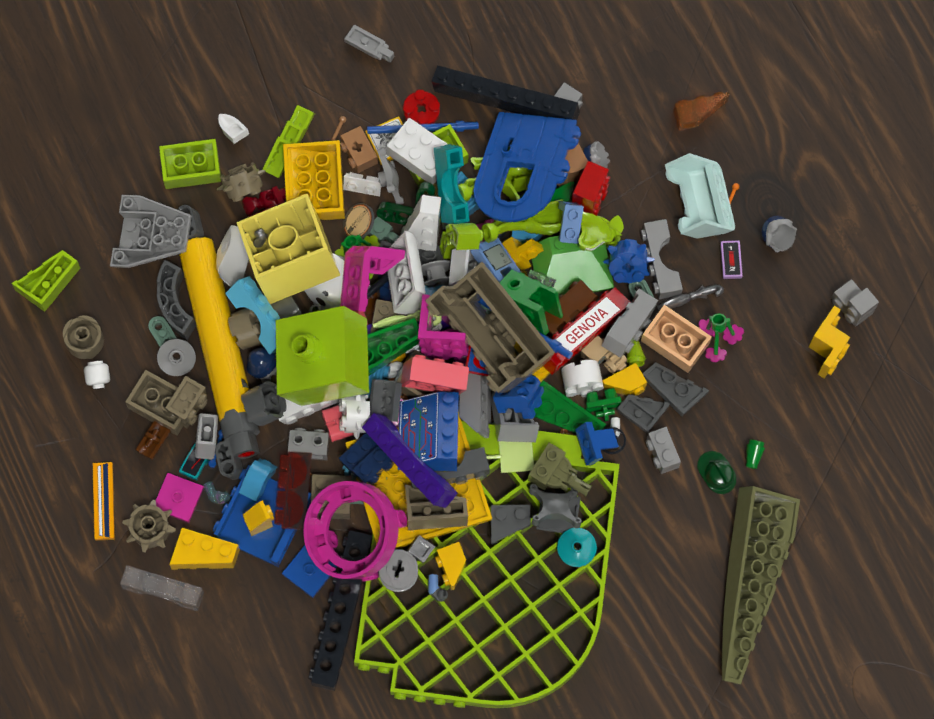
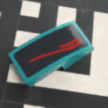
M195 442L184 460L179 473L197 481L204 466H207L210 459L195 457Z

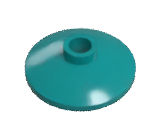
M583 528L568 529L560 536L557 544V551L561 560L572 567H582L590 563L597 550L595 538L589 531ZM575 543H579L581 545L580 550L574 549Z

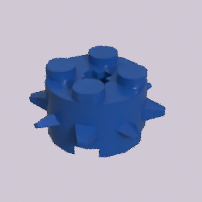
M625 239L619 241L616 246L607 247L610 252V259L603 262L609 265L612 278L616 282H641L644 276L650 275L647 270V263L655 261V258L648 257L646 244L640 245L636 240Z

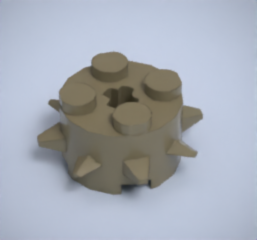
M251 163L249 167L243 164L228 170L229 175L225 176L222 174L220 176L223 185L217 188V191L223 190L226 192L228 198L232 199L233 202L242 200L243 196L249 193L250 195L258 194L261 192L260 188L263 185L260 175L266 171H259L255 163Z
M152 500L149 506L143 505L139 507L134 504L131 518L122 522V524L129 528L131 533L126 540L127 543L136 541L142 547V552L146 553L148 548H155L157 546L165 548L164 541L169 536V533L176 532V528L172 527L167 520L172 511L167 510L163 512L157 507L156 500ZM150 524L152 528L148 529L146 525Z

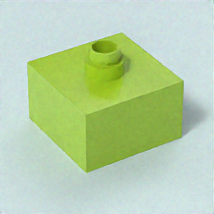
M339 306L276 320L277 395L300 406L369 393L367 318L345 306Z

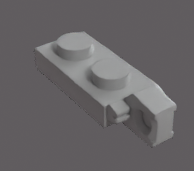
M353 25L344 39L349 45L375 59L381 60L383 58L391 63L395 57L394 52L388 49L389 46L385 44L384 40L356 25Z

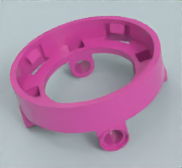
M359 481L337 482L323 489L310 504L305 516L303 529L305 546L314 564L329 576L339 579L374 580L379 578L378 571L390 560L397 544L398 529L407 526V517L403 510H395L388 497L378 488ZM328 501L329 504L324 509L321 519L317 516L323 503ZM363 501L370 505L378 516L380 537L370 555L359 561H348L340 557L333 549L338 546V538L334 531L329 530V525L334 512L342 504ZM329 560L342 568V572H335L336 569L328 564Z

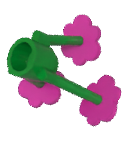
M720 313L709 316L707 321L704 319L700 320L698 324L701 330L715 337L714 348H707L705 357L712 362L722 361L727 355L726 350L718 347L719 333L724 332L723 339L731 345L741 341L744 334L742 327H738L735 324L731 326L730 318H726L725 315Z

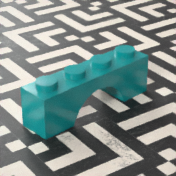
M451 144L435 147L434 158L438 195L441 197V222L447 224L469 222L468 203L462 197L457 182L458 171L464 166L462 147Z

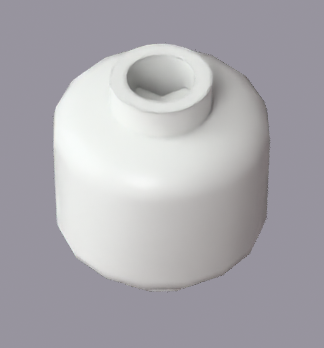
M103 361L88 362V366L84 367L85 383L89 386L93 385V389L105 388L104 384L110 382L109 366L103 363Z

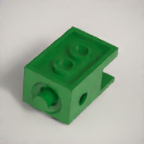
M512 269L499 282L537 331L545 336L549 332L545 312L559 318L563 317L558 292L553 287H548L540 281L533 280L522 272Z

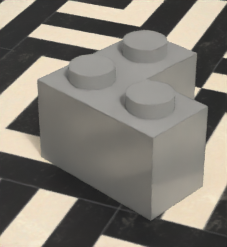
M852 279L836 290L831 298L834 306L841 309L845 319L855 327L870 317L879 303L868 288L861 291Z

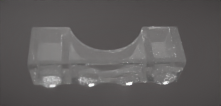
M127 565L120 583L125 590L161 597L195 611H198L204 594L201 587Z

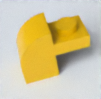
M510 237L502 243L519 269L531 267L529 260L537 257L539 253L544 251L542 244L532 238L524 244L514 237Z

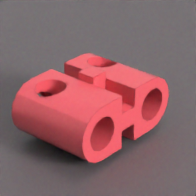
M339 405L321 411L331 442L354 435L353 433H344V431L339 430V420L342 417V412H339Z

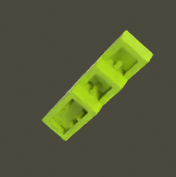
M299 105L296 106L290 121H287L281 136H278L262 170L277 178L281 177L284 172L283 144L301 142L315 115L314 112Z

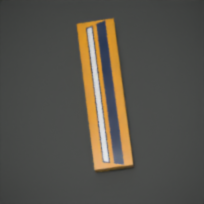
M93 463L95 541L114 540L113 463Z

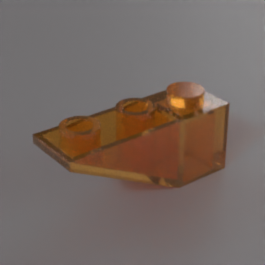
M717 92L713 96H699L690 101H678L674 106L673 112L679 131L698 127L728 102L729 92Z

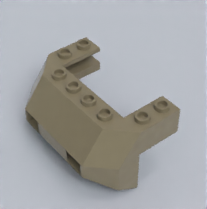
M483 262L478 264L454 286H442L425 300L428 304L427 309L432 315L447 316L451 320L449 324L455 331L458 330L460 333H466L468 346L470 345L474 349V356L479 361L482 360L486 365L485 369L490 374L486 377L489 381L487 384L494 392H509L545 365L555 353ZM481 298L492 310L489 315L478 303ZM517 342L524 351L519 354L512 344Z

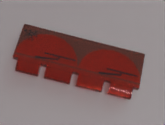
M288 452V455H280L279 469L287 470V472H279L277 488L285 489V491H277L276 507L283 508V510H275L274 524L282 525V529H304L312 453Z

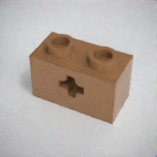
M361 126L340 135L341 150L343 153L347 152L349 156L348 162L352 169L355 168L360 173L378 164V157Z

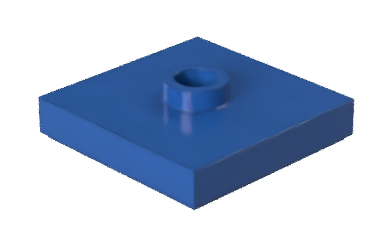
M305 545L282 573L284 577L312 598L315 597L331 577L314 564ZM331 561L328 562L329 565L337 569L335 564Z

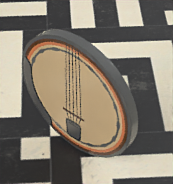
M358 203L347 211L343 221V230L346 236L360 235L363 239L370 233L374 224L372 208L367 204Z

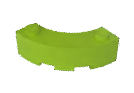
M474 223L448 224L446 232L442 233L439 246L443 259H451L453 249H479L480 241L483 240V232Z

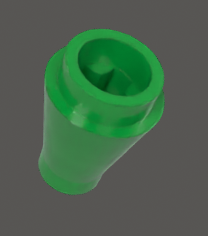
M749 440V443L746 444L747 468L757 469L765 450L764 442Z

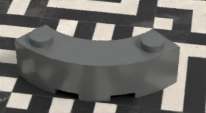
M164 260L157 277L158 304L171 328L182 338L188 340L196 327L194 318L182 309L179 300V289L184 273L178 266Z

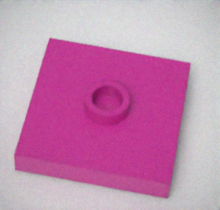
M167 473L156 498L157 507L163 512L171 510V517L189 523L204 486Z

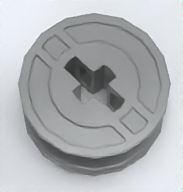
M439 260L421 265L422 274L427 276L428 280L424 282V285L429 287H436L438 285L450 286L449 277H446L445 272L450 270L451 261Z
M394 550L390 560L379 570L382 584L393 592H404L416 583L418 564L411 553L405 550ZM398 564H402V571L399 573V577L396 578L395 570L398 569Z

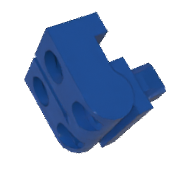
M531 375L509 392L498 393L496 391L493 400L498 413H506L508 408H513L515 413L522 414L523 419H533L536 415L534 408H538L542 404L541 396L544 393V388L540 386L539 379Z

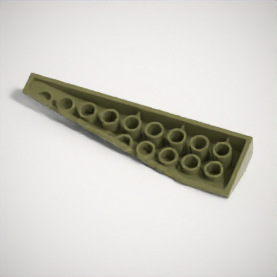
M755 486L739 488L725 593L722 681L741 684L749 663L750 651L754 650L756 635L761 631V622L768 612L776 590L777 578L781 576L783 571L781 567L784 560H787L788 548L790 544H793L800 499Z

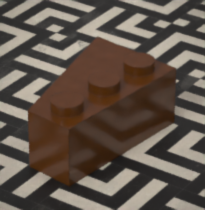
M582 280L573 282L568 288L569 291L565 295L559 296L563 313L562 318L545 312L548 329L553 335L556 332L561 333L568 322L571 321L573 323L581 311L585 312L589 305L599 298Z

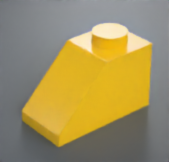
M636 363L602 380L604 390L614 388L616 393L626 396L629 394L637 396L643 393L647 385V381Z

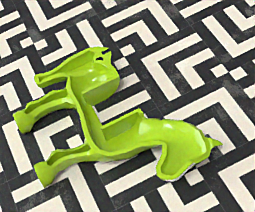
M483 157L471 158V165L475 170L480 169ZM519 167L509 168L502 192L511 201L519 200L520 196L517 192L528 189L533 170ZM469 178L464 183L458 184L459 191L466 202L474 195L476 178ZM563 200L549 202L542 211L526 220L517 222L494 220L492 223H486L482 226L483 238L486 242L490 243L495 241L499 234L507 231H525L541 235L556 234L561 230L563 211L558 209L559 201ZM583 211L580 228L581 235L578 239L581 250L593 251L601 245L612 242L614 236H622L618 230L610 228L609 224L602 218Z

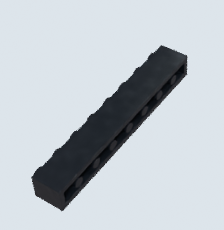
M438 65L431 81L435 92L517 114L577 120L580 114L578 102Z

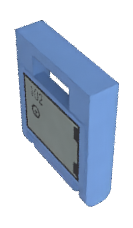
M498 237L493 242L488 243L484 241L480 243L479 249L470 250L477 263L483 262L498 282L511 269L521 272Z

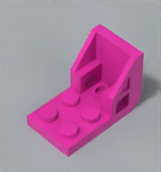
M352 246L345 253L340 306H345L352 311L365 312L368 304L369 274L383 275L404 259L405 250L376 246Z

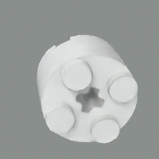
M583 360L581 364L576 366L573 362L561 369L567 397L576 395L587 397V393L604 389L600 366L595 360Z

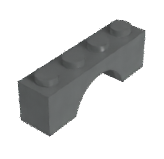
M482 447L465 451L463 461L457 467V471L435 472L449 484L456 483L459 485L468 482L469 479L481 480L486 478L490 474V468L485 449ZM410 480L412 488L418 489Z

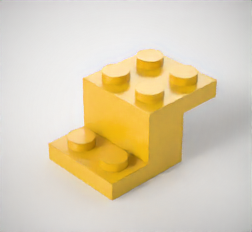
M836 306L832 308L809 345V348L826 358L818 373L824 379L827 374L832 375L837 364L842 360L850 346L848 344L850 337L835 328L841 318L838 316L841 309Z

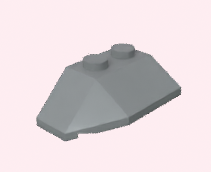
M469 373L467 389L459 394V417L484 438H489V424H491V388L487 384L489 381L486 376Z

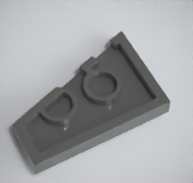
M656 362L643 373L647 383L666 402H669L670 406L680 416L686 414L709 392L708 389L704 387L702 389L694 385V382L691 380H685L677 376L675 372Z

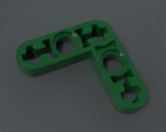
M423 182L419 185L415 206L421 196L425 194V191H428V196H435L436 190L433 184ZM382 202L379 204L376 213L384 221L406 225L409 217L404 218L400 216V213L411 216L414 208Z

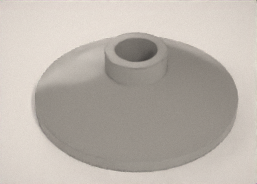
M182 339L166 341L161 345L157 353L159 367L163 372L171 376L185 375L193 368L196 361L194 348L190 343ZM179 353L180 357L174 358L173 354Z

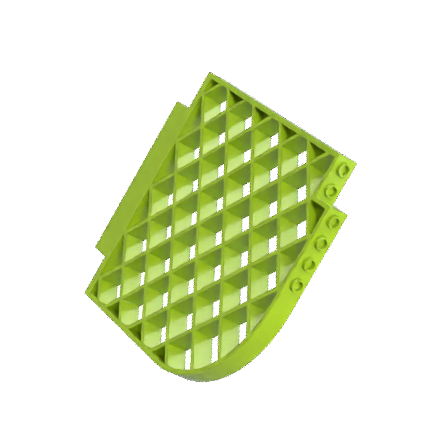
M461 421L470 450L484 447L486 456L500 455L495 425L489 424V438H484L466 422ZM538 431L536 442H532L534 465L548 443H551L566 452L565 457L571 463L572 468L580 472L591 473L582 481L590 484L597 478L610 494V502L593 515L581 500L579 506L580 512L587 519L581 523L580 528L586 529L592 525L605 542L604 550L594 556L590 563L578 568L559 582L543 562V560L557 551L558 541L538 556L522 535L534 526L532 523L529 527L519 530L509 537L507 536L491 549L474 529L477 525L458 530L444 542H441L438 537L431 538L437 547L433 549L424 563L417 561L418 579L428 590V580L419 568L436 557L438 549L453 544L469 532L484 554L464 568L459 581L462 579L479 601L456 617L444 601H437L429 594L407 611L393 591L387 589L382 584L380 577L376 580L382 588L371 596L372 580L366 581L354 665L363 671H370V668L378 669L377 672L385 674L393 671L390 694L394 695L395 699L406 700V697L414 698L416 702L432 700L437 705H445L447 702L453 703V706L465 708V705L485 708H511L538 701L561 688L575 675L587 659L599 630L620 464L598 461L593 465L586 466L585 460L581 459L582 450L577 436ZM489 459L496 460L489 465L490 474L501 467L500 459ZM509 472L508 475L518 487L497 502L482 485L486 500L490 506L506 505L523 492L539 514L540 502L529 493L528 488L533 483L529 482L528 479L523 482L516 472ZM604 475L613 476L612 485ZM568 488L567 491L564 490V492L568 493L571 488ZM609 512L607 530L605 531L597 520ZM554 532L558 538L563 534ZM374 536L372 538L370 554L376 547ZM517 539L533 560L511 576L495 554ZM603 558L600 579L591 567ZM490 559L505 578V581L483 596L467 575ZM535 566H538L554 587L532 603L515 581ZM586 572L599 588V596L583 609H580L564 587ZM445 584L440 586V588L446 591L450 588L449 585L445 586ZM511 586L527 608L507 623H504L488 602ZM559 592L575 615L553 630L537 608ZM387 593L403 615L379 631L367 616L368 606ZM435 600L451 622L428 638L412 616ZM483 606L499 626V629L477 645L461 622ZM597 606L594 626L585 614ZM532 613L548 635L526 651L509 629ZM580 619L592 634V637L585 652L577 661L558 635ZM408 621L423 640V643L400 659L384 637L402 623ZM366 623L375 636L363 644ZM456 627L472 649L449 666L433 643ZM504 633L521 656L498 672L482 649ZM551 640L555 642L573 665V668L553 685L530 657ZM380 641L396 663L361 660L360 657L362 653ZM426 648H429L445 670L421 686L405 664ZM477 654L493 677L470 693L454 670ZM523 661H526L547 689L519 699L503 677ZM401 668L417 691L396 688L398 669ZM450 675L466 698L427 693L426 691ZM498 681L512 700L489 701L475 698Z

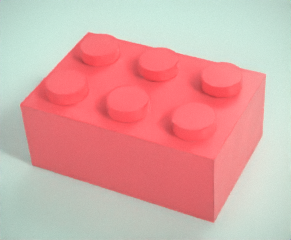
M415 355L403 363L402 387L434 393L459 392L461 394L467 389L469 367H465L460 362L449 364L445 363L443 359L435 358L428 360L426 356Z

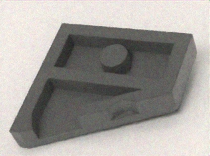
M629 394L617 408V411L648 434L668 409L670 403L653 401L650 398H639Z

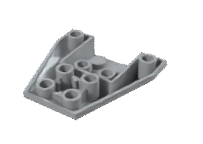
M122 195L119 213L123 216L124 221L119 248H113L111 267L130 268L186 252L192 218L190 214L140 195Z

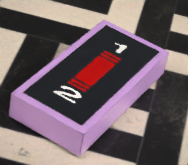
M721 241L723 279L742 278L740 241Z

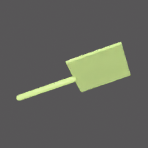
M499 441L500 455L486 456L487 459H500L501 473L531 471L534 467L532 442Z

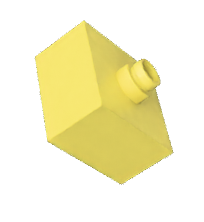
M308 194L236 222L255 278L270 304L341 276L321 221ZM263 229L265 234L267 233V239L262 247L257 248L253 244L256 239L254 232Z

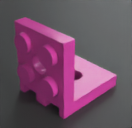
M422 294L418 331L419 345L422 347L421 353L434 356H443L444 354L454 357L468 356L469 348L466 333L432 331L433 315L427 309L428 304L425 301L430 295Z

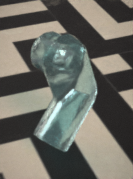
M207 482L203 485L211 502L224 504L230 500V495L227 492L216 491L212 482Z

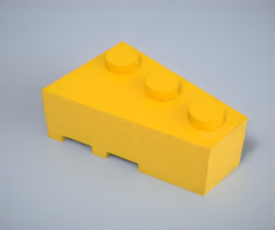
M182 528L169 565L172 570L186 568H234L240 548L238 544Z

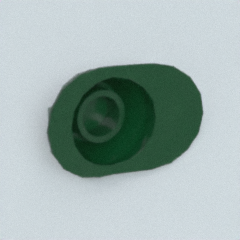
M709 451L700 456L698 460L699 473L713 492L726 494L734 489L736 485L735 471L721 453Z

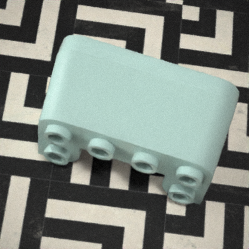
M689 153L665 164L667 179L672 183L678 184L681 190L680 196L684 203V213L686 217L680 218L678 223V229L682 235L698 239L729 233L735 229L722 169L717 162Z

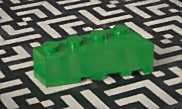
M415 318L367 335L369 376L419 344V327Z

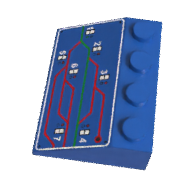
M436 392L400 401L399 434L409 448L433 471H457L459 392Z

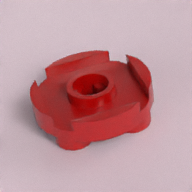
M417 90L404 101V117L406 121L408 118H411L418 124H434L440 115V103L433 94L424 90ZM424 106L426 112L421 111L419 113L418 107Z

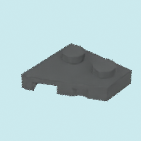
M491 505V544H495L499 540L507 536L509 537L531 525L530 505Z

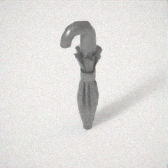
M702 285L695 292L677 295L657 307L658 310H661L664 305L669 308L679 307L696 298H707L708 294L714 292L716 297L724 292V288L720 285L704 288Z

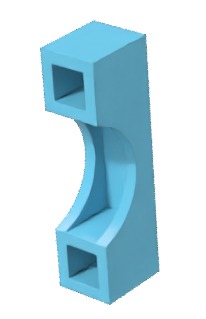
M250 276L239 279L225 294L236 309L245 307L256 314L261 326L259 341L269 355L275 353L276 320L281 318Z

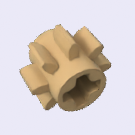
M610 351L605 355L604 359L606 362L604 366L612 374L626 368L625 362L627 358L625 355L620 358Z

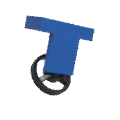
M585 422L575 429L586 466L593 465L603 458L601 450L613 455L620 453L626 445L625 434L615 427L594 431L592 422ZM616 431L623 435L624 444L622 447L618 443ZM617 447L619 448V450H618V451H615V452H610V451L605 450V449H613V448H617Z

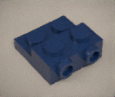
M367 433L339 458V461L360 482L374 485L379 480V475L383 471H389L394 465L393 461Z

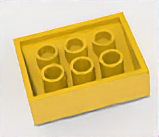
M340 140L283 144L286 202L308 194L319 219H345Z

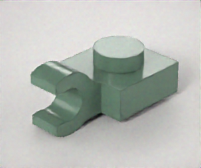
M378 216L374 220L373 227L368 234L370 236H377L380 243L381 240H387L393 244L399 238L396 233L391 232L393 227Z

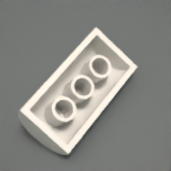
M404 231L390 248L405 250V257L387 272L394 313L412 314L421 309L422 294L426 295L417 239L414 234Z

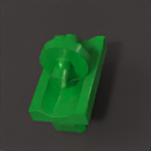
M614 388L604 391L605 399L603 400L598 399L597 392L587 393L585 409L589 413L595 412L596 417H603L605 422L609 421L608 415H614L615 410L613 408H618L621 403V397L617 396Z

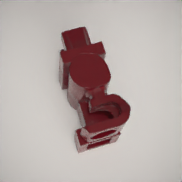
M275 186L272 189L261 192L259 199L245 197L242 200V205L248 218L253 216L252 213L256 208L257 210L264 208L265 210L263 211L285 203L286 190L285 188L278 189Z

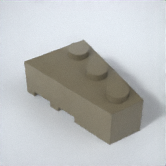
M405 485L408 530L467 526L468 511L466 498L455 496L446 508L434 506L419 489Z

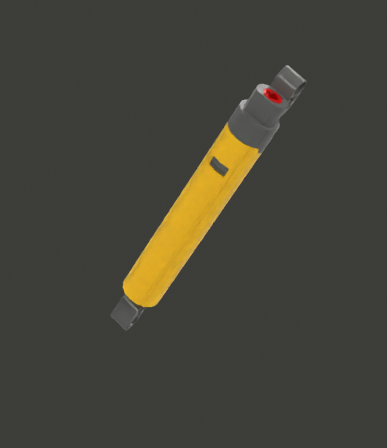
M182 205L177 210L187 214L190 212L192 218L187 250L179 254L224 438V441L216 445L215 454L220 473L227 478L237 480L243 470L241 459L250 458L260 453L256 440L260 430L258 425L247 421L246 411L241 400V395L250 389L240 348L236 344L238 342L237 337L232 336L229 328L228 318L231 317L223 280L216 268L217 255L213 240L204 237L198 211L188 205ZM233 466L232 473H229L230 467Z

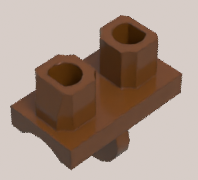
M154 421L145 433L136 451L153 461L171 433V430Z

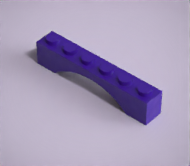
M373 413L362 426V429L434 506L446 508L458 494L444 478L427 466L409 448L399 434L397 427L386 416Z

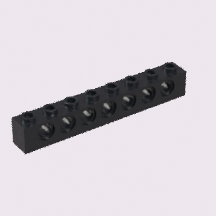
M349 530L348 536L345 535L342 547H345L344 554L339 556L348 561H359L366 558L370 554L373 536ZM353 549L360 551L357 557H351L349 553ZM335 577L333 579L335 589L329 595L328 603L331 604L329 611L326 610L323 622H326L325 629H321L318 641H321L320 649L316 648L313 659L316 661L315 668H311L309 673V680H311L312 686L332 691L336 690L363 582L361 579H339ZM342 587H349L351 591L347 595H342L340 589ZM337 606H344L346 611L338 614L335 612ZM337 624L341 626V630L338 633H333L330 631L331 626ZM330 643L336 645V649L333 652L325 650L326 646ZM323 663H330L332 665L329 671H322L320 667Z

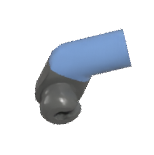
M429 575L428 593L435 600L444 601L448 598V592L438 586V575Z

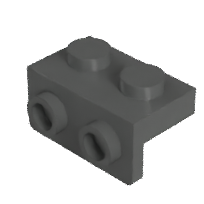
M384 379L372 380L370 417L373 413L386 416L390 421L398 422L402 383Z

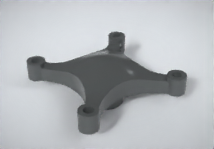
M535 484L530 485L529 493L539 500L542 507L541 512L533 516L532 525L538 526L540 522L546 519H561L572 524L574 528H580L582 520L579 517H574L569 509V501L577 497L578 491L571 488L565 494H551L540 491Z

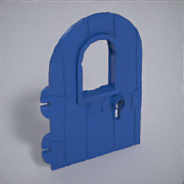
M499 112L475 180L474 198L479 209L486 216L501 222L526 220L542 211L551 201L557 184H561L567 179L568 173L566 172L570 170V164L565 160L567 152L578 145L579 139L577 138L581 136L580 128L576 126L577 120ZM510 140H513L512 145H510V150L508 151ZM519 167L533 170L527 187L528 190L522 198L511 202L501 200V192L509 168Z

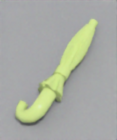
M421 309L407 316L395 315L385 318L377 323H373V328H388L413 318L420 322ZM433 315L436 318L433 321V326H436L442 321V316Z

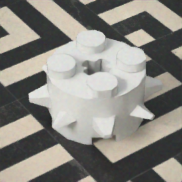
M356 395L339 400V412H342V417L339 420V430L344 431V433H353L357 440L360 433H366L362 426L370 418V401H367L368 395Z

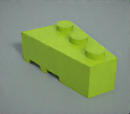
M63 250L43 262V265L34 271L31 270L26 276L12 283L16 292L44 312L80 269L78 261Z

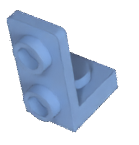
M559 201L558 209L563 211L560 242L578 243L584 208L579 203Z

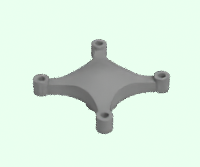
M385 148L379 149L377 151L384 171L378 173L380 184L382 187L387 186L388 193H393L396 204H404V199L399 194V176L395 169L394 161H388Z

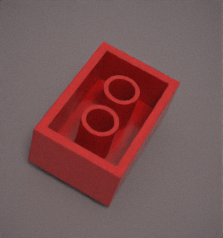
M590 161L587 162L572 197V202L584 206V212L598 216L601 202L605 200L608 193V183L611 178L608 176L609 169Z

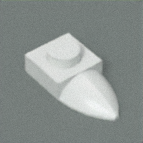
M219 114L220 127L224 135L234 144L249 135L248 129L238 119L231 115Z

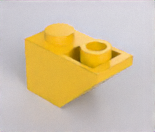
M263 500L242 514L251 536L273 527L272 521L274 517L269 504L265 506Z
M459 542L438 549L437 556L435 557L438 568L442 567L444 571L442 575L445 586L449 585L451 590L455 589L466 565V558Z

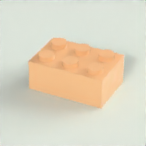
M664 305L643 333L641 342L689 373L710 344L712 336Z

